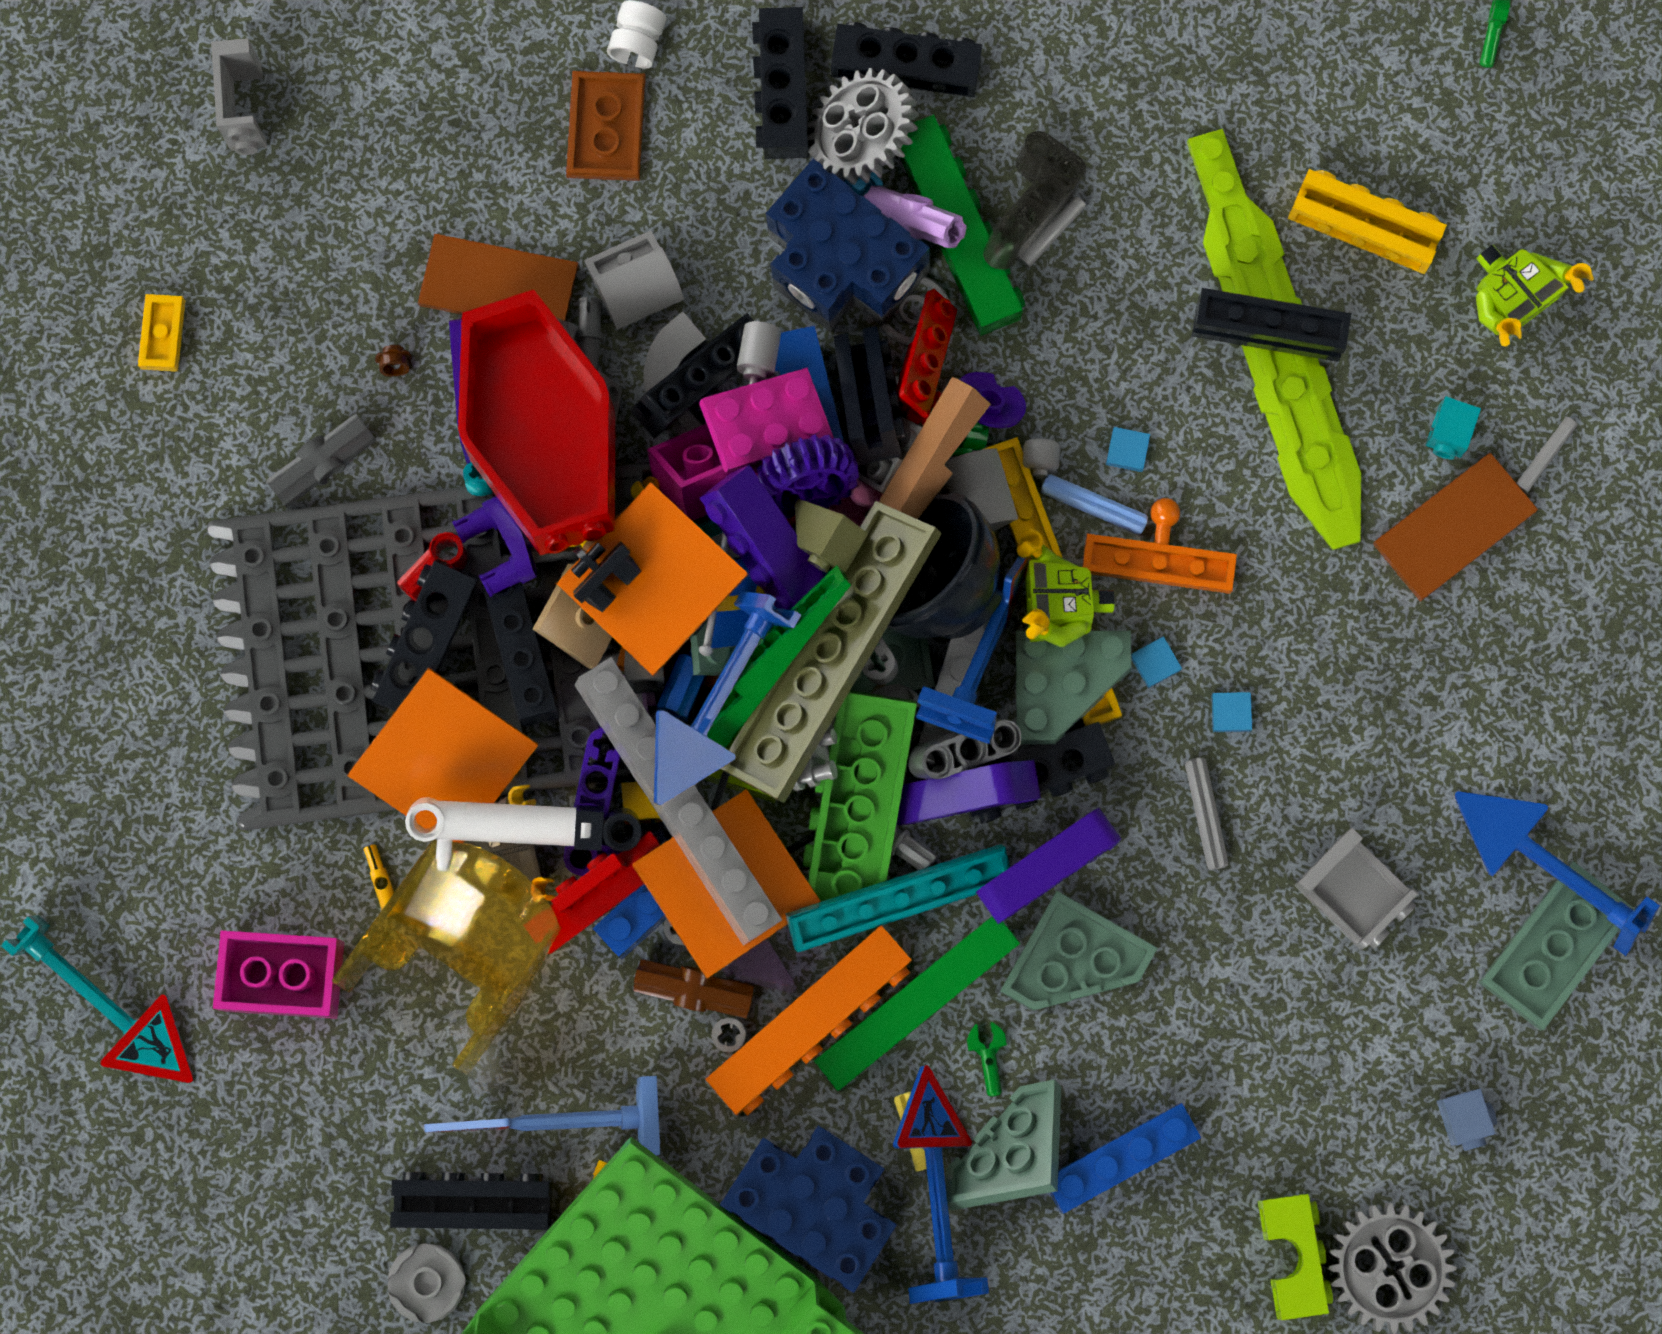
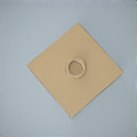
M568 564V565H567V567L565 568V570H564V572H563L561 578L566 574V572H567L574 564ZM558 585L553 590L533 627L534 631L588 669L598 665L612 639V636Z

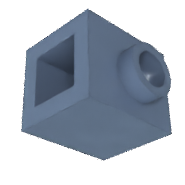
M1481 1088L1437 1100L1451 1146L1462 1144L1464 1151L1486 1145L1484 1137L1495 1134L1493 1125H1497L1496 1114L1491 1103H1485Z

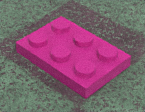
M808 368L702 398L699 402L725 474L748 465L753 466L763 463V458L772 456L773 449H781L785 447V442H796L799 437L804 440L816 434L818 438L824 435H830L832 439L834 438Z

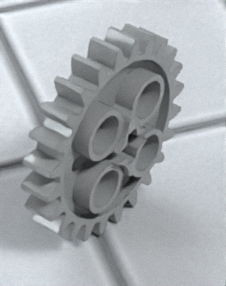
M869 68L864 76L857 70L855 71L853 81L850 82L843 76L842 87L838 89L834 85L830 86L832 93L830 98L820 97L821 102L824 104L822 109L816 108L812 110L818 117L817 120L807 123V126L814 131L807 136V141L812 145L808 149V153L821 163L829 173H834L841 180H847L852 185L856 184L859 177L865 183H869L872 172L879 178L882 177V167L884 165L891 169L895 167L892 160L895 155L904 158L905 154L901 147L902 145H911L913 143L907 134L918 129L911 120L919 116V113L913 108L917 100L910 95L912 91L895 74L890 76L883 69L877 74L872 68Z
M1392 1203L1385 1204L1383 1214L1380 1213L1376 1205L1369 1206V1218L1361 1211L1355 1212L1358 1224L1354 1225L1344 1221L1342 1224L1347 1231V1235H1333V1238L1340 1244V1248L1328 1249L1327 1251L1328 1254L1337 1258L1335 1264L1326 1266V1270L1337 1272V1278L1330 1281L1331 1287H1341L1342 1290L1335 1297V1301L1344 1302L1348 1300L1350 1303L1345 1310V1314L1352 1315L1359 1311L1358 1324L1364 1326L1372 1318L1374 1331L1380 1332L1384 1323L1387 1322L1389 1332L1396 1334L1398 1325L1401 1322L1404 1329L1411 1332L1413 1331L1412 1319H1416L1421 1325L1426 1326L1428 1322L1425 1312L1428 1311L1439 1316L1440 1311L1435 1302L1437 1300L1449 1302L1450 1300L1442 1292L1443 1287H1455L1454 1282L1445 1278L1446 1273L1457 1270L1456 1266L1445 1263V1258L1454 1254V1250L1442 1249L1440 1246L1448 1238L1447 1235L1434 1236L1432 1233L1437 1223L1431 1221L1423 1225L1424 1213L1422 1211H1417L1412 1218H1409V1206L1402 1205L1398 1214H1395ZM1397 1229L1402 1231L1406 1237V1245L1399 1252L1393 1251L1388 1243L1390 1234ZM1375 1236L1378 1239L1381 1249L1389 1261L1399 1262L1400 1266L1395 1269V1272L1402 1284L1410 1292V1299H1405L1401 1287L1393 1275H1384L1383 1270L1388 1266L1380 1252L1372 1244V1237ZM1363 1249L1369 1251L1373 1258L1371 1268L1365 1272H1361L1355 1264L1357 1253ZM1417 1264L1422 1265L1427 1272L1425 1283L1419 1287L1414 1286L1409 1278L1411 1268ZM1387 1284L1392 1288L1394 1296L1388 1306L1382 1307L1376 1300V1291L1381 1285Z

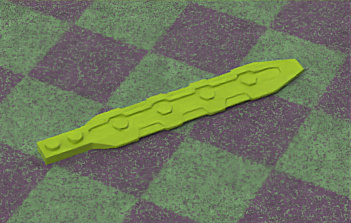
M1223 129L1189 138L1187 145L1210 208L1202 243L1213 275L1218 277L1222 291L1302 305L1300 298H1297L1285 267L1282 258L1284 251L1273 220L1246 196ZM1241 345L1255 384L1253 391L1261 413L1266 416L1279 454L1277 461L1290 497L1332 550L1359 543L1361 541V471L1349 437L1344 435L1330 395L1332 388L1325 368L1320 366L1318 358Z

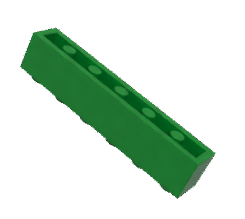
M934 114L913 122L918 129L907 134L913 143L911 145H902L901 150L905 156L904 158H899L916 195L932 199L933 206L962 216L964 224L967 225L965 236L960 240L957 247L946 248L941 245L939 246L980 337L1021 320L1022 308L1026 306L1024 297L1019 287H1012L1007 275L1011 274L1009 264L1004 254L998 255L993 246V242L996 241L994 231L988 221L983 222L978 213V210L981 209L979 198L973 188L968 190L963 180L966 177V171L960 157L956 156L953 158L949 149V145L952 142L944 124L939 125Z

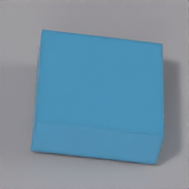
M1113 427L1106 465L1143 472L1150 434Z
M1164 636L1131 654V659L1148 689L1182 670Z
M1251 692L1212 693L1213 732L1252 731Z

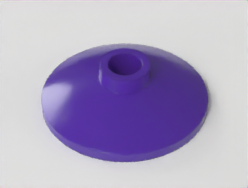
M971 372L959 379L976 389L991 404L978 420V423L992 428H1009L1018 424L1024 417L1026 403L1023 395L1015 386L1002 387L997 384L994 374L987 372Z

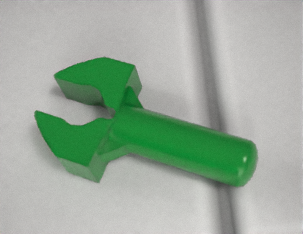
M1510 0L1492 1L1487 20L1488 28L1479 62L1484 68H1492L1494 66L1503 25L1507 22Z
M990 1022L993 1040L989 1044V1049H986L985 1045L979 1041L978 1025L975 1024L967 1037L968 1051H975L981 1056L986 1093L990 1097H996L1002 1093L996 1053L1000 1047L1007 1046L1005 1033L995 1023Z

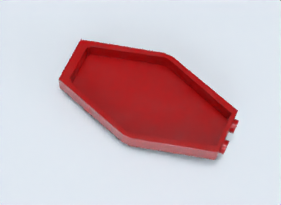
M534 289L463 312L461 322L458 431L472 464L540 556L548 553H560L569 546L579 545L584 541H595L602 538L605 534L615 531V409L603 377Z

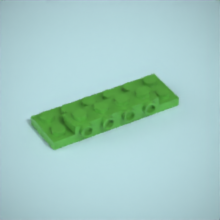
M850 690L835 715L832 729L837 734V743L829 745L828 751L829 760H833L836 764L838 777L834 780H821L820 785L815 786V792L822 794L819 808L812 807L808 829L815 830L813 845L805 844L802 862L803 867H809L808 883L821 902L887 881L917 702L914 700Z

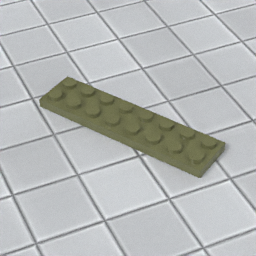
M875 501L860 526L868 535L845 573L851 586L747 719L729 751L735 754V760L720 768L731 776L782 803H785L942 534L936 527L878 501Z

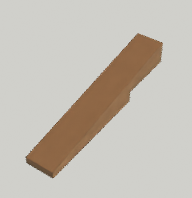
M954 377L951 378L880 498V503L916 519L921 516L953 474L945 466V463L991 405L976 389Z

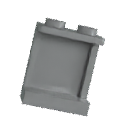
M1350 828L1294 886L1360 950L1368 945L1375 949L1390 934L1386 927L1395 918L1401 922L1417 906L1412 900L1419 893L1414 888H1407L1360 842L1363 838L1353 828Z

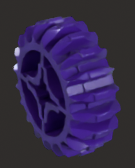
M814 434L809 439L803 440L799 437L796 442H785V447L773 449L772 456L763 458V464L756 468L757 477L786 519L795 515L794 505L798 499L829 509L832 505H840L841 498L849 497L851 490L858 486L856 479L859 477V468L853 451L850 450L848 444H843L841 438L832 439L830 435L818 438Z

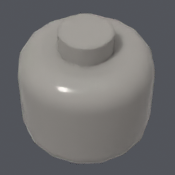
M1034 438L1027 440L1023 445V465L1030 469L1032 476L1038 478L1047 477V473H1053L1059 468L1060 445L1050 439Z

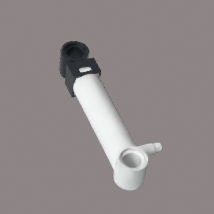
M426 797L418 799L411 805L405 820L406 829L414 839L423 842L437 839L436 859L439 871H448L450 869L453 840L574 846L576 850L596 851L602 850V840H605L610 848L623 852L634 848L639 843L642 834L639 817L634 811L624 807L615 808L606 817H603L604 806L576 805V808L438 801L434 798ZM423 810L431 811L436 816L437 823L432 828H422L416 822L415 815ZM621 820L629 822L633 827L630 836L626 838L614 836L611 832V827L615 822Z

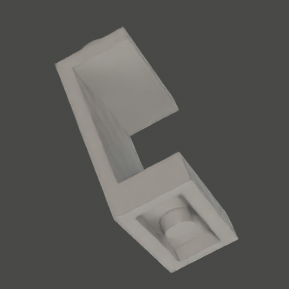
M248 38L211 42L216 126L231 151H235L240 155L255 154L258 152V148H267V140L254 116L236 117L234 81L263 79L262 64Z

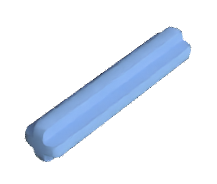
M1052 474L1045 478L1041 488V493L1045 496L1137 535L1142 534L1148 521V516L1142 512Z

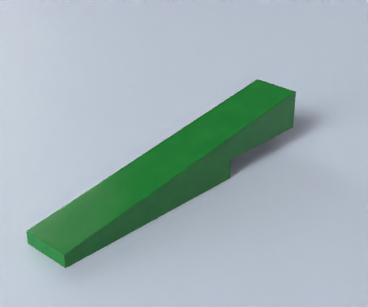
M838 565L791 609L801 614L794 628L774 625L768 631L765 638L760 639L707 733L709 739L726 748L849 589L851 584L844 571Z
M991 916L820 1055L814 1062L837 1091L841 1090L1017 948L1020 942L1004 922L997 924Z

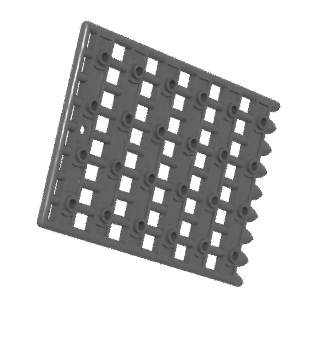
M650 462L615 466V512L620 511L621 513L633 502L634 498L631 494V487L636 481H640L643 485V478L652 476ZM465 486L210 521L207 524V532L211 537L231 540L234 545L214 555L209 565L216 574L237 577V583L218 591L213 598V602L221 611L241 614V620L223 627L217 634V640L223 647L245 651L244 657L225 665L221 670V677L227 684L248 687L249 693L230 701L224 709L225 715L231 721L252 724L253 730L234 738L228 746V750L233 757L256 762V768L237 776L232 783V788L238 795L260 799V805L238 816L237 826L239 829L253 830L397 810L347 776L371 744V737H376L388 721L369 723L367 700H373L376 692L370 689L371 685L365 686L363 663L390 660L391 657L386 655L389 645L361 649L359 627L394 622L395 634L401 636L407 623L401 620L411 598L396 582L426 552L425 544L430 543L436 535L450 532L459 537L454 525L423 529L421 507L456 503L458 519L482 507L481 503L495 497L494 492L486 496H475L470 494ZM382 513L384 534L349 539L346 517ZM307 523L309 544L274 549L272 527ZM492 528L463 543L468 557L467 564L463 570L479 577V574L488 572L510 560L509 556L512 554L502 555L499 529L495 530ZM386 549L388 571L353 575L352 553ZM579 558L568 561L561 559L540 564L542 587L525 589L529 604L544 602L546 605L567 565L575 564ZM311 559L313 581L278 585L276 564ZM479 580L465 611L469 612L472 634L454 636L448 652L474 648L476 671L441 676L458 688L478 685L480 703L523 733V727L518 719L481 580ZM390 585L392 607L357 612L355 590ZM315 596L316 618L282 622L280 600ZM430 597L429 606L434 612L444 613L448 608V600L432 602ZM424 627L415 629L413 634L415 643L422 648L430 647L433 641L431 632ZM319 632L321 654L286 659L284 637ZM538 633L539 639H546ZM550 641L551 660L545 662L549 676L553 675L555 698L561 716L558 717L560 734L531 739L538 743V747L533 753L562 749L565 772L528 777L526 761L500 796L508 795L510 789L515 786L526 784L530 785V788H527L524 792L578 785L588 738L599 727L597 719L575 687L578 677L591 669L582 665ZM620 651L604 653L598 665L610 657L617 664ZM408 662L401 663L399 665L400 678L405 682H414L417 678V670L414 665ZM323 669L325 691L290 696L288 673ZM663 691L655 692L656 706ZM698 699L691 714L698 715L700 711ZM327 706L329 728L294 733L292 710ZM649 706L650 717L656 725L657 707ZM604 733L601 739H595V744L601 746V744L611 743L606 733ZM331 743L332 766L298 770L297 747ZM602 747L598 760L591 757L590 763H603ZM619 764L616 780L634 778L626 764ZM593 771L587 776L588 784L608 781L607 776L600 771ZM335 780L337 803L302 807L299 785Z

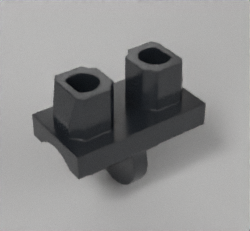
M622 541L600 563L596 560L606 549L598 542L588 553L580 546L573 551L581 560L571 571L580 578L589 568L592 570L573 590V596L581 604L586 601L594 608L603 612L614 601L616 595L602 582L613 572L622 582L628 585L641 572L639 566L629 555V548Z

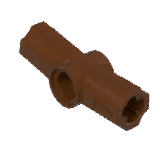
M643 958L640 960L636 970L633 991L673 1001V1005L699 1012L712 1010L747 1019L754 985L717 977L715 974L706 979L700 968L681 966L680 968Z

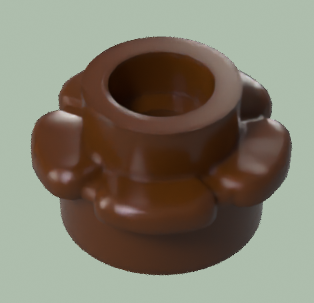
M400 345L385 346L382 352L375 356V362L379 363V371L384 376H401L409 372V363H411L412 355ZM391 365H400L398 369L391 367Z

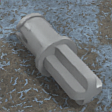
M896 827L891 856L898 855L918 870L931 867L936 860V854L910 837V832L907 829L903 832Z

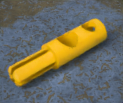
M372 844L370 847L378 869L375 867L369 846L364 848V852L371 870L370 876L382 913L391 911L390 909L399 908L387 870L383 867L377 846ZM386 878L388 881L386 888L377 889L376 883L378 879Z

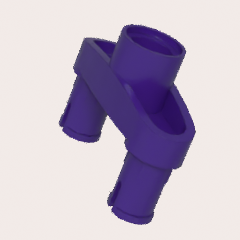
M497 496L481 503L482 507L472 511V513L452 521L463 543L492 528L495 530L499 529L512 554L509 556V561L479 575L490 597L519 582L524 584L538 575L530 549L534 546Z

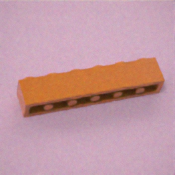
M882 925L879 926L705 1080L736 1116L742 1111L749 1116L765 1101L760 1096L770 1086L778 1090L794 1076L790 1069L801 1059L805 1064H808L823 1051L819 1043L831 1034L836 1039L853 1024L848 1019L859 1008L866 1013L882 998L877 992L888 983L894 988L911 973L907 966L912 962V959Z

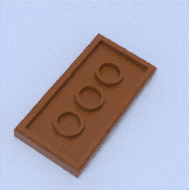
M434 234L418 305L462 315L463 312L534 289L554 316L566 321L579 263Z
M1488 453L1374 541L1373 545L1421 602L1536 513L1538 509L1495 457Z

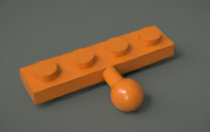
M1161 498L1151 507V519L1156 524L1154 543L1088 533L1086 535L1082 567L1089 569L1092 575L1231 594L1233 591L1237 554L1169 545L1171 527L1180 518L1179 505L1170 498Z

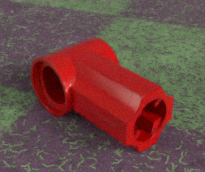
M450 532L436 535L430 542L429 549L396 582L411 599L416 601L422 587L417 585V581L425 564L432 566L434 560L440 559L439 555L444 548L455 547L458 549V552L453 559L442 561L464 569L468 557L465 547L457 535Z

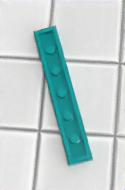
M999 844L785 913L794 949L798 953L977 895L976 891L1010 868L1006 847Z

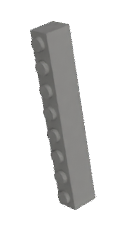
M612 657L579 676L575 683L576 689L668 831L680 846L742 945L744 946L782 921L695 785L662 805L654 803L656 725Z

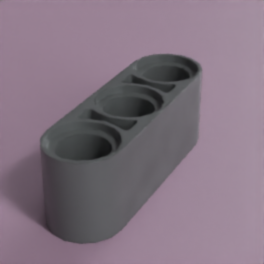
M996 720L995 731L998 728L1002 734L1001 743L998 746L994 741V734L990 743L987 744L952 732L913 747L908 754L907 766L915 777L921 779L946 778L1013 753L1020 746L1022 739L1021 731L1013 721ZM963 740L967 742L969 749L965 758L960 753V746ZM930 752L935 758V764L931 771L926 766V758Z

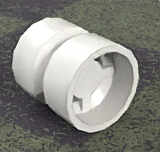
M631 0L624 1L617 16L616 26L619 29L612 32L607 54L617 62L627 64L630 52L638 54L635 67L642 69L650 68L658 48L655 41L663 33L667 20L666 15L647 3Z

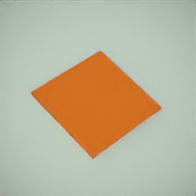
M650 482L615 520V531L607 533L602 538L596 540L586 551L588 553L597 542L606 549L596 560L600 563L622 541L629 548V555L641 569L636 578L626 585L612 572L602 582L616 595L614 601L603 612L594 608L586 601L581 604L573 596V590L592 571L589 568L580 578L571 571L581 560L580 558L556 584L654 676L749 574Z
M428 668L347 776L405 816H407L409 808L415 801L426 797L434 798L438 801L494 803L538 747V743L434 670ZM423 810L415 815L416 822L423 828H432L437 823V818L431 811ZM453 840L452 848L458 850L464 841Z
M747 789L713 810L712 813L782 919V921L744 946L742 945L674 837L632 864L706 979L786 926L788 923L785 913L821 902Z

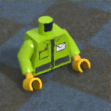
M1493 244L1476 258L1488 273L1476 288L1478 291L1476 305L1479 322L1494 334L1499 335L1502 346H1508L1511 335H1516L1521 339L1522 327L1561 298L1569 288L1566 284L1571 283L1573 290L1577 293L1583 292L1585 287L1581 279L1594 280L1591 268L1585 263H1578L1572 266L1534 252L1529 253L1524 249L1519 250L1506 260Z
M1028 529L1019 535V540L1024 543L1017 547L1018 555L1023 558L1031 555L1032 559L1029 560L1025 578L1027 615L1022 619L1023 623L1028 624L1026 636L1029 638V642L1047 641L1058 647H1065L1090 632L1094 613H1113L1114 591L1092 590L1091 571L1089 569L1079 567L1056 555L1043 545V538L1035 529Z

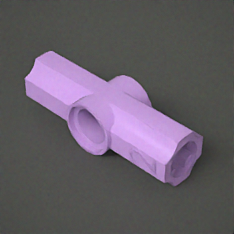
M871 186L868 193L863 195V197L878 207L882 214L888 218L891 217L909 231L915 239H926L946 248H955L965 236L967 225L964 224L962 216L933 206L932 199L915 194H901L884 186Z

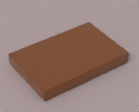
M572 71L566 167L567 178L640 181L645 74Z

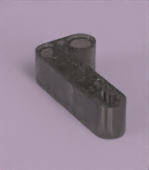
M1034 131L1027 135L1016 158L1018 172L1033 184L995 225L984 248L983 256L985 261L995 269L1004 270L1014 265L1074 197L1086 173V165L1077 154L1051 135L1042 131Z

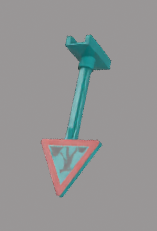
M39 915L27 916L23 921L26 927L21 930L16 939H8L3 942L1 947L12 956L22 955L27 952L36 961L42 960L123 1031V1037L100 1061L101 1066L185 1083L193 1081L185 1049L166 994L160 995L138 1020H134L53 948L54 944L44 936L50 925Z

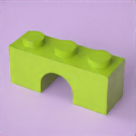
M1309 1194L1258 1200L1264 1240L1286 1239L1294 1245L1298 1253L1297 1267L1290 1275L1283 1278L1270 1279L1277 1319L1289 1320L1329 1314L1328 1304H1333V1294L1329 1280H1323L1321 1265L1326 1264V1253L1323 1241H1317L1314 1225L1320 1223L1316 1201H1310Z

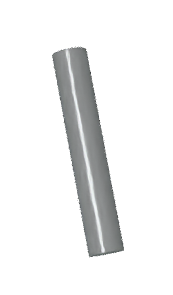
M1075 196L1018 260L1029 269L1081 213L1086 204L1079 197Z
M1569 417L1564 418L1516 482L1525 494L1529 492L1578 426L1573 419Z

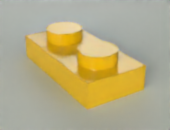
M145 294L138 366L141 370L178 372L186 302L183 296Z

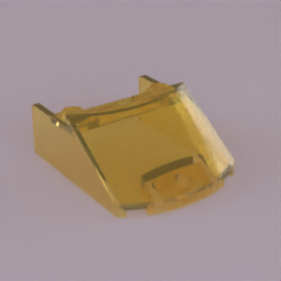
M434 839L427 846L333 977L332 982L350 993L372 961L383 969L396 971L407 965L419 947H421L480 988V991L466 1011L467 1024L474 1034L452 1064L457 1070L465 1075H469L512 1012L516 1013L561 927L554 911L542 893L523 873L510 863L485 849L467 843L453 842L450 869L448 871H439L436 859L437 839Z

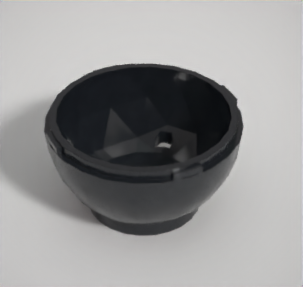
M951 492L950 494L936 495L918 518V520L936 527L942 534L887 626V629L895 633L914 638H961L980 628L994 613L1002 598L1004 577L1000 570L1001 557L995 533L989 521L974 502L970 501L966 496ZM955 550L956 554L949 558V553Z

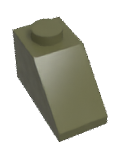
M798 499L794 505L797 546L810 555L807 561L817 569L827 573L830 568L833 569L838 565L846 573L868 533L843 514Z

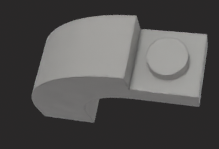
M681 312L658 333L648 351L644 366L645 393L707 345V339L684 312ZM689 411L675 422L676 425L672 427V430L679 436L702 425Z

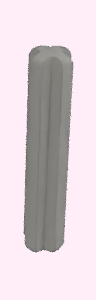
M1205 758L1190 759L1186 762L1185 768L1207 868L1209 870L1222 869L1228 866L1229 862Z

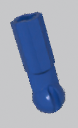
M691 648L688 654L678 655L656 706L657 710H664L680 721L687 722L707 675H693Z

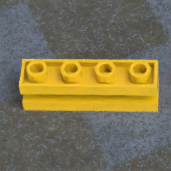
M1311 169L1308 170L1288 216V219L1422 274H1425L1431 265L1437 245L1447 226L1439 222V219L1433 214L1414 212L1405 208V205L1396 199H1382L1372 195L1370 190L1362 185H1348L1336 180V177L1327 171H1313Z

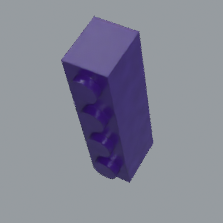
M750 465L731 472L699 497L705 506L708 517L718 524L726 536L730 549L739 555L748 568L752 581L761 587L765 594L776 598L773 604L776 608L791 610L825 577L821 570L807 561L810 555L797 546V534Z

